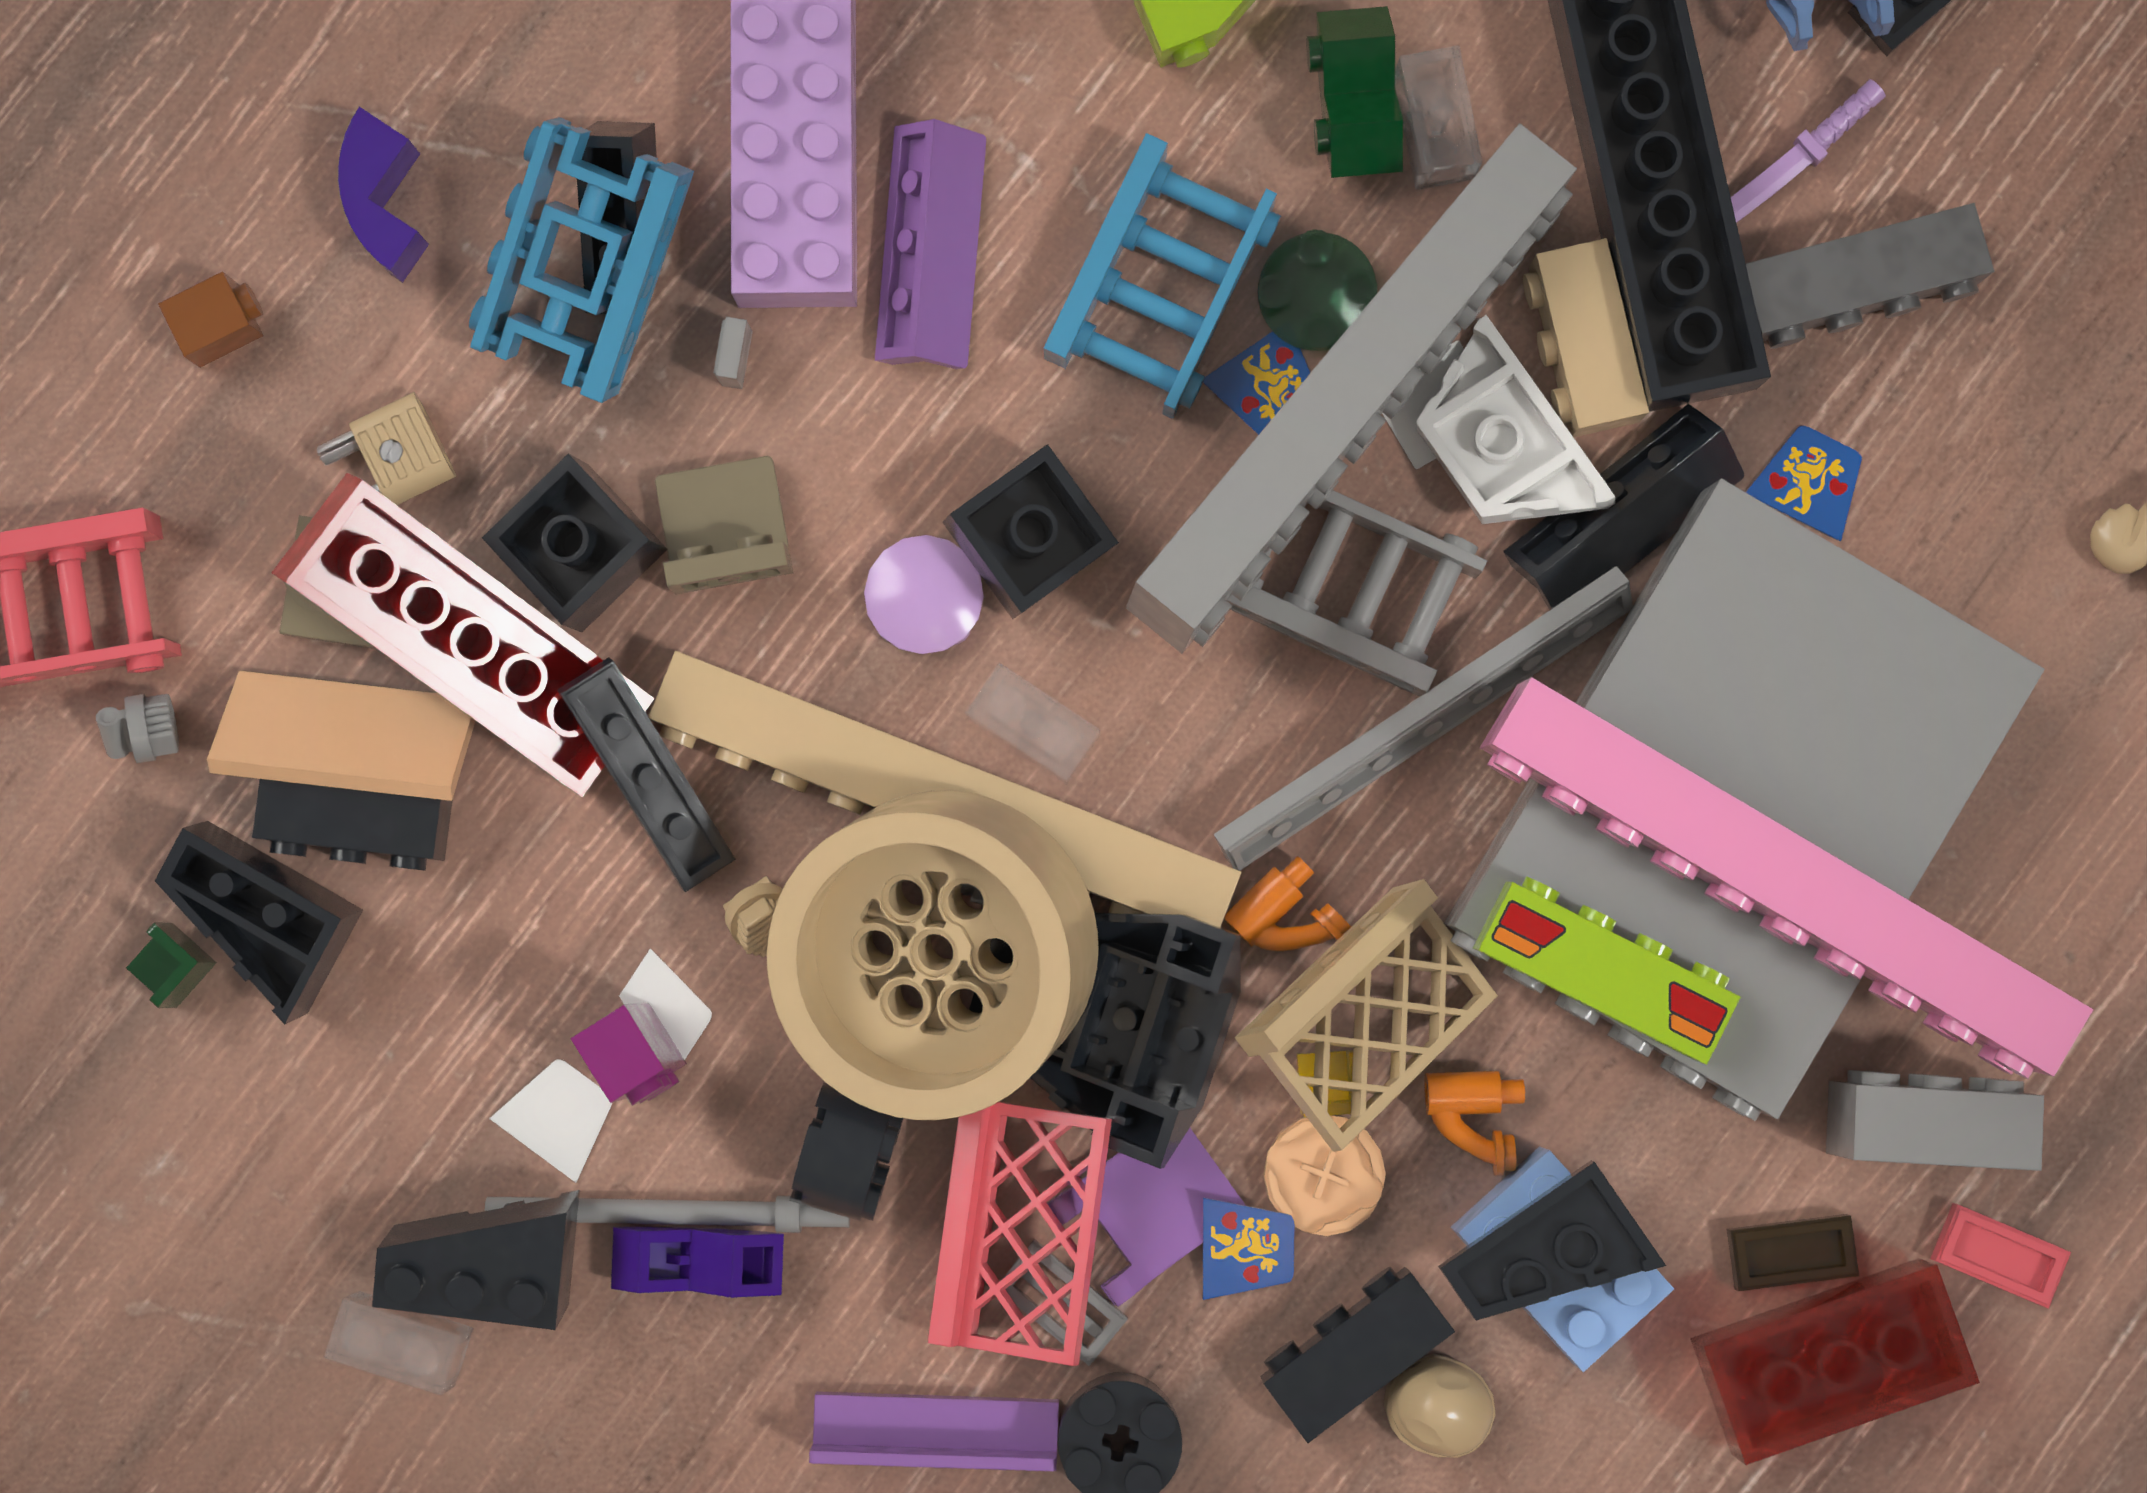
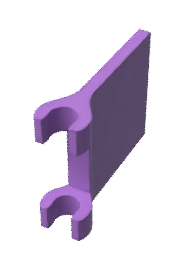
M1191 1128L1188 1129L1168 1163L1162 1169L1119 1152L1106 1161L1098 1221L1129 1263L1127 1267L1100 1285L1114 1306L1118 1307L1126 1302L1154 1278L1203 1243V1198L1246 1206ZM1087 1176L1081 1179L1085 1185ZM1073 1186L1047 1203L1062 1225L1079 1214L1083 1208V1201Z

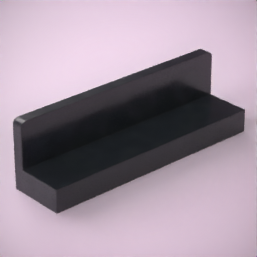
M1688 403L1600 474L1615 495L1614 505L1608 509L1547 516L1503 552L1510 565L1538 589L1548 609L1551 610L1616 566L1625 574L1679 530L1696 499L1704 489L1721 478L1735 486L1744 478V471L1724 429Z

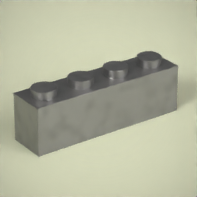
M1975 202L1746 263L1763 341H1769L1771 349L1800 342L1806 338L1804 330L1826 325L1828 333L1851 329L1864 323L1862 315L1884 310L1886 318L1904 315L1921 308L1920 299L1941 294L1943 303L1972 296L1979 292L1977 284L1995 272Z

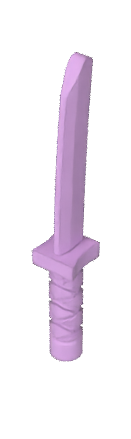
M1869 79L1858 89L1856 94L1851 95L1844 102L1843 106L1840 105L1831 113L1829 118L1821 122L1817 129L1810 133L1804 130L1793 143L1795 146L1731 197L1736 223L1778 192L1810 164L1816 167L1823 161L1828 154L1826 150L1830 147V144H1834L1845 131H1848L1857 123L1858 119L1864 117L1870 111V108L1875 107L1885 98L1886 95L1883 89L1875 81Z

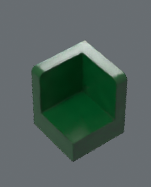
M154 922L146 931L152 939L126 969L154 993L149 1001L157 1008H177L217 962L175 924Z

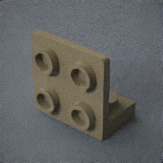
M770 456L669 473L656 477L655 485L669 559L668 562H663L666 584L676 595L794 573L775 465Z

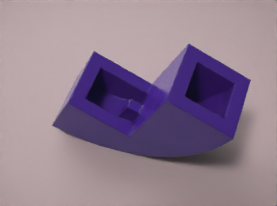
M359 106L350 121L340 150L338 164L340 197L348 222L359 241L392 276L403 283L429 243L418 231L383 208L419 157L420 152L408 138Z
M613 1227L611 1289L633 1293L693 1291L730 1298L782 1295L784 1234L719 1228Z

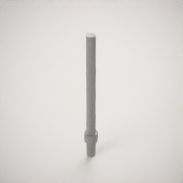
M777 1196L776 1202L579 1198L577 1223L775 1226V1231L782 1233H801L802 1227L849 1228L850 1218L789 1201L790 1196ZM487 1197L485 1211L503 1208L507 1203L523 1200L525 1203L552 1198Z

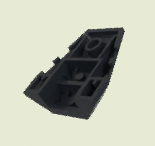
M1094 913L1098 930V962L1094 985L1087 1006L1065 1041L1030 1078L1050 1095L1048 1098L1060 1109L1068 1110L1070 1113L1112 1119L1109 1149L1162 1169L1168 1163L1204 1105L1241 993L1240 935L1188 915ZM993 938L990 943V949L994 957L1000 962L1012 963L1013 952L1010 946L1001 939ZM974 992L969 1010L980 1013L982 1012L983 1005L980 997Z

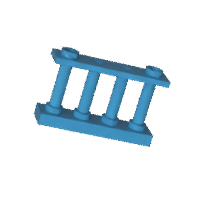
M1146 133L1043 349L1045 360L1066 369L1072 355L1082 358L1084 354H1087L1169 392L1164 402L1162 414L1173 419L1180 405L1191 408L1205 378L1204 375L1196 372L1256 244L1267 248L1281 215L1272 212L1277 193L1267 188L1257 209L1254 210L1172 172L1173 165L1165 162L1168 143ZM1162 193L1244 231L1245 234L1231 263L1225 262L1146 225L1148 219L1139 214L1148 195L1159 198ZM1135 247H1138L1220 285L1206 316L1203 317L1122 279V272L1114 269L1123 248L1133 252ZM1110 300L1193 338L1194 341L1180 371L1095 332L1097 326L1088 321L1097 302L1100 301L1108 305Z

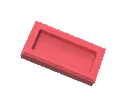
M1952 1203L1930 1259L2049 1309L2071 1252L1961 1205Z

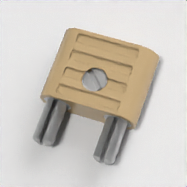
M415 392L349 423L351 431L317 447V453L321 456L320 460L327 466L361 450L376 482L371 487L396 505L456 477L444 447Z

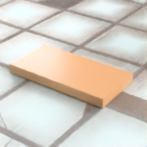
M239 671L207 757L209 772L213 774L452 801L475 720L438 693Z

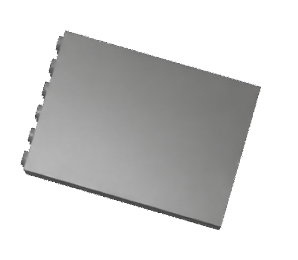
M1721 478L1704 489L1696 499L1575 703L1897 894L1909 899L2045 669ZM1530 778L1444 922L1446 926L1456 931L1451 942L1475 957L1488 962L1490 957L1473 949V946L1505 882H1514L1521 886L1527 876L1560 892L1556 904L1577 915L1582 905H1585L1614 919L1617 922L1612 932L1633 943L1638 934L1641 933L1673 949L1669 961L1689 971L1692 970L1695 962H1699L1730 978L1725 989L1741 998L1707 1065L1697 1062L1560 993L1555 1004L1594 1026L1599 1017L1612 1024L1613 1026L1607 1035L1638 1054L1649 1057L1654 1049L1664 1055L1665 1058L1660 1067L1684 1082L1694 1085L1701 1090L1706 1081L1714 1085L1718 1089L1712 1098L1736 1113L1746 1116L1753 1121H1756L1760 1113L1778 1120L1860 980L1851 975L1844 977L1816 961L1814 956L1818 948L1808 942L1805 946L1795 942L1790 945L1759 927L1764 916L1751 909L1749 914L1741 910L1734 912L1704 894L1709 884L1700 878L1695 877L1693 881L1687 878L1680 880L1650 862L1655 852L1641 843L1638 848L1632 845L1627 848L1596 830L1600 819L1587 811H1584L1582 815L1575 813L1573 816L1547 802L1541 797L1546 787ZM1507 965L1503 971L1505 975L1533 991L1542 993L1546 986Z

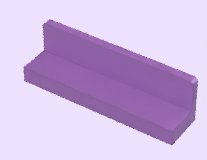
M936 119L894 127L875 361L891 365L925 361L953 369L966 368L968 365L986 151V137L983 134Z
M816 1392L813 1445L809 1450V1463L1056 1471L1059 1399Z

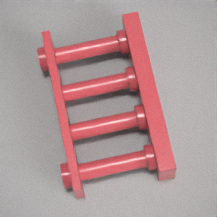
M142 507L0 532V601L10 665L0 666V687L125 665L127 673L150 672L164 668L163 659L182 656L179 643L165 638L154 640L140 552L146 550L145 542L163 539L159 515ZM108 549L109 555L116 556L129 644L94 650L81 563L87 560L86 552ZM49 559V565L56 566L70 654L35 660L22 573L27 571L26 563Z

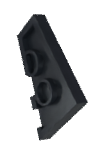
M1590 1160L1438 1267L1471 1316L1477 1321L1543 1302L1551 1297L1585 1287L1591 1288L1612 1282L1613 1279L1641 1271L1647 1272L1666 1266V1264L1597 1164Z

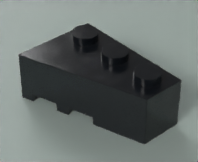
M209 821L182 828L155 879L159 887L206 938L211 937L235 963L233 968L244 981L250 980L275 1007L272 1012L284 1025L308 1014L363 912V909Z
M580 1190L561 1193L557 1198L525 1203L523 1200L507 1203L503 1208L469 1214V1211L394 1225L377 1248L372 1307L556 1330L569 1306Z

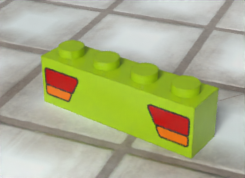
M1526 876L1521 886L1514 882H1505L1473 949L1705 1065L1708 1064L1741 998L1725 989L1730 980L1729 977L1699 962H1695L1692 970L1689 971L1669 961L1673 949L1641 933L1638 934L1634 943L1613 933L1612 930L1617 921L1588 906L1582 905L1578 915L1556 904L1560 892Z

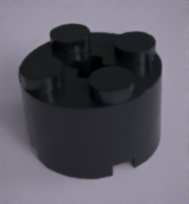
M824 1082L815 1107H818L816 1118H813L812 1123L809 1124L789 1201L861 1221L862 1218L873 1221L890 1169L889 1165L879 1162L890 1163L904 1118L894 1117L862 1106Z
M1127 1372L1105 1374L1086 1383L1068 1400L1059 1425V1455L1067 1478L1082 1493H1159L1174 1476L1181 1459L1182 1433L1177 1413L1169 1398L1149 1379ZM1118 1425L1129 1427V1436L1136 1441L1134 1445L1125 1444L1122 1452L1111 1450V1441L1103 1437L1105 1433L1115 1434Z

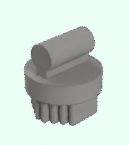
M145 694L126 696L124 699V710L106 707L96 714V722L106 753L110 758L120 759L127 756L129 752H133L136 763L155 761L157 756L173 754L179 751V736L175 713L169 694L146 697Z

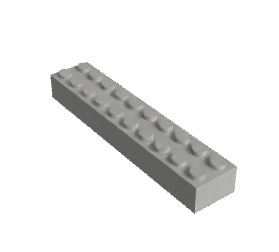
M1519 123L1135 582L1126 609L1181 654H1183L1193 640L1203 647L1226 619L1224 617L1232 607L1227 602V599L1234 595L1241 601L1260 579L1264 573V568L1271 560L1266 555V552L1271 549L1279 555L1302 527L1300 525L1310 512L1304 508L1305 505L1309 503L1317 510L1339 483L1338 479L1348 467L1343 462L1344 458L1353 464L1358 461L1377 437L1376 433L1386 422V419L1381 414L1384 413L1392 419L1414 392L1413 389L1424 376L1418 369L1420 368L1426 374H1430L1451 347L1450 344L1462 329L1466 330L1479 315L1498 285L1502 286L1523 261V256L1535 241L1539 242L1560 216L1561 210L1573 196V193L1565 187L1577 168Z

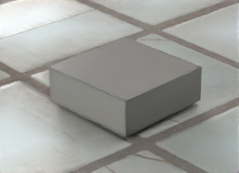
M726 317L725 320H722L713 373L724 387L743 389L753 332L747 320Z

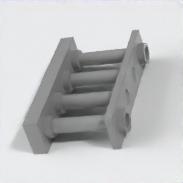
M1333 490L1319 506L1328 511L1329 514L1293 592H1286L1283 599L1261 590L1264 581L1259 579L1241 601L1234 595L1227 599V602L1232 605L1230 610L1420 697L1428 692L1437 672L1436 669L1425 665L1428 656L1424 652L1461 572L1476 579L1483 572L1488 560L1475 555L1478 547L1461 537L1446 533L1443 540ZM1352 522L1384 538L1348 617H1341L1338 624H1335L1316 615L1319 606L1314 602ZM1407 547L1439 563L1403 642H1395L1393 649H1390L1370 640L1373 631L1369 627ZM1269 549L1266 552V555L1270 556L1272 550Z

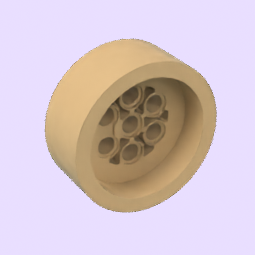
M951 790L926 791L895 798L877 806L821 842L802 860L786 882L771 919L767 943L768 980L777 1015L790 1041L809 1067L827 1084L854 1102L880 1113L913 1120H942L972 1114L996 1104L1021 1087L1065 1041L1078 1023L1093 989L1098 962V930L1088 891L1075 865L1057 841L1040 825L1009 805L985 796ZM903 880H910L921 888L924 896L922 906L914 905L904 897L902 891ZM962 884L973 885L981 892L984 901L983 909L971 908L964 902L961 896ZM873 930L884 932L889 936L893 943V955L883 954L876 948L872 938ZM932 934L941 935L950 942L953 949V959H944L936 954L931 945ZM991 939H1001L1010 946L1013 952L1012 963L1000 962L994 957L990 949ZM902 984L913 986L920 992L923 999L922 1008L912 1007L904 1000L901 992ZM960 989H970L980 997L983 1005L982 1012H972L963 1005L960 998Z

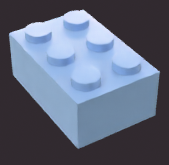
M1539 1146L1516 1167L1515 1171L1509 1173L1450 1228L1468 1246L1571 1173L1550 1150ZM1657 1269L1613 1279L1612 1282L1595 1287H1585L1549 1298V1300L1522 1308L1571 1363L1584 1372L1667 1297L1674 1288Z

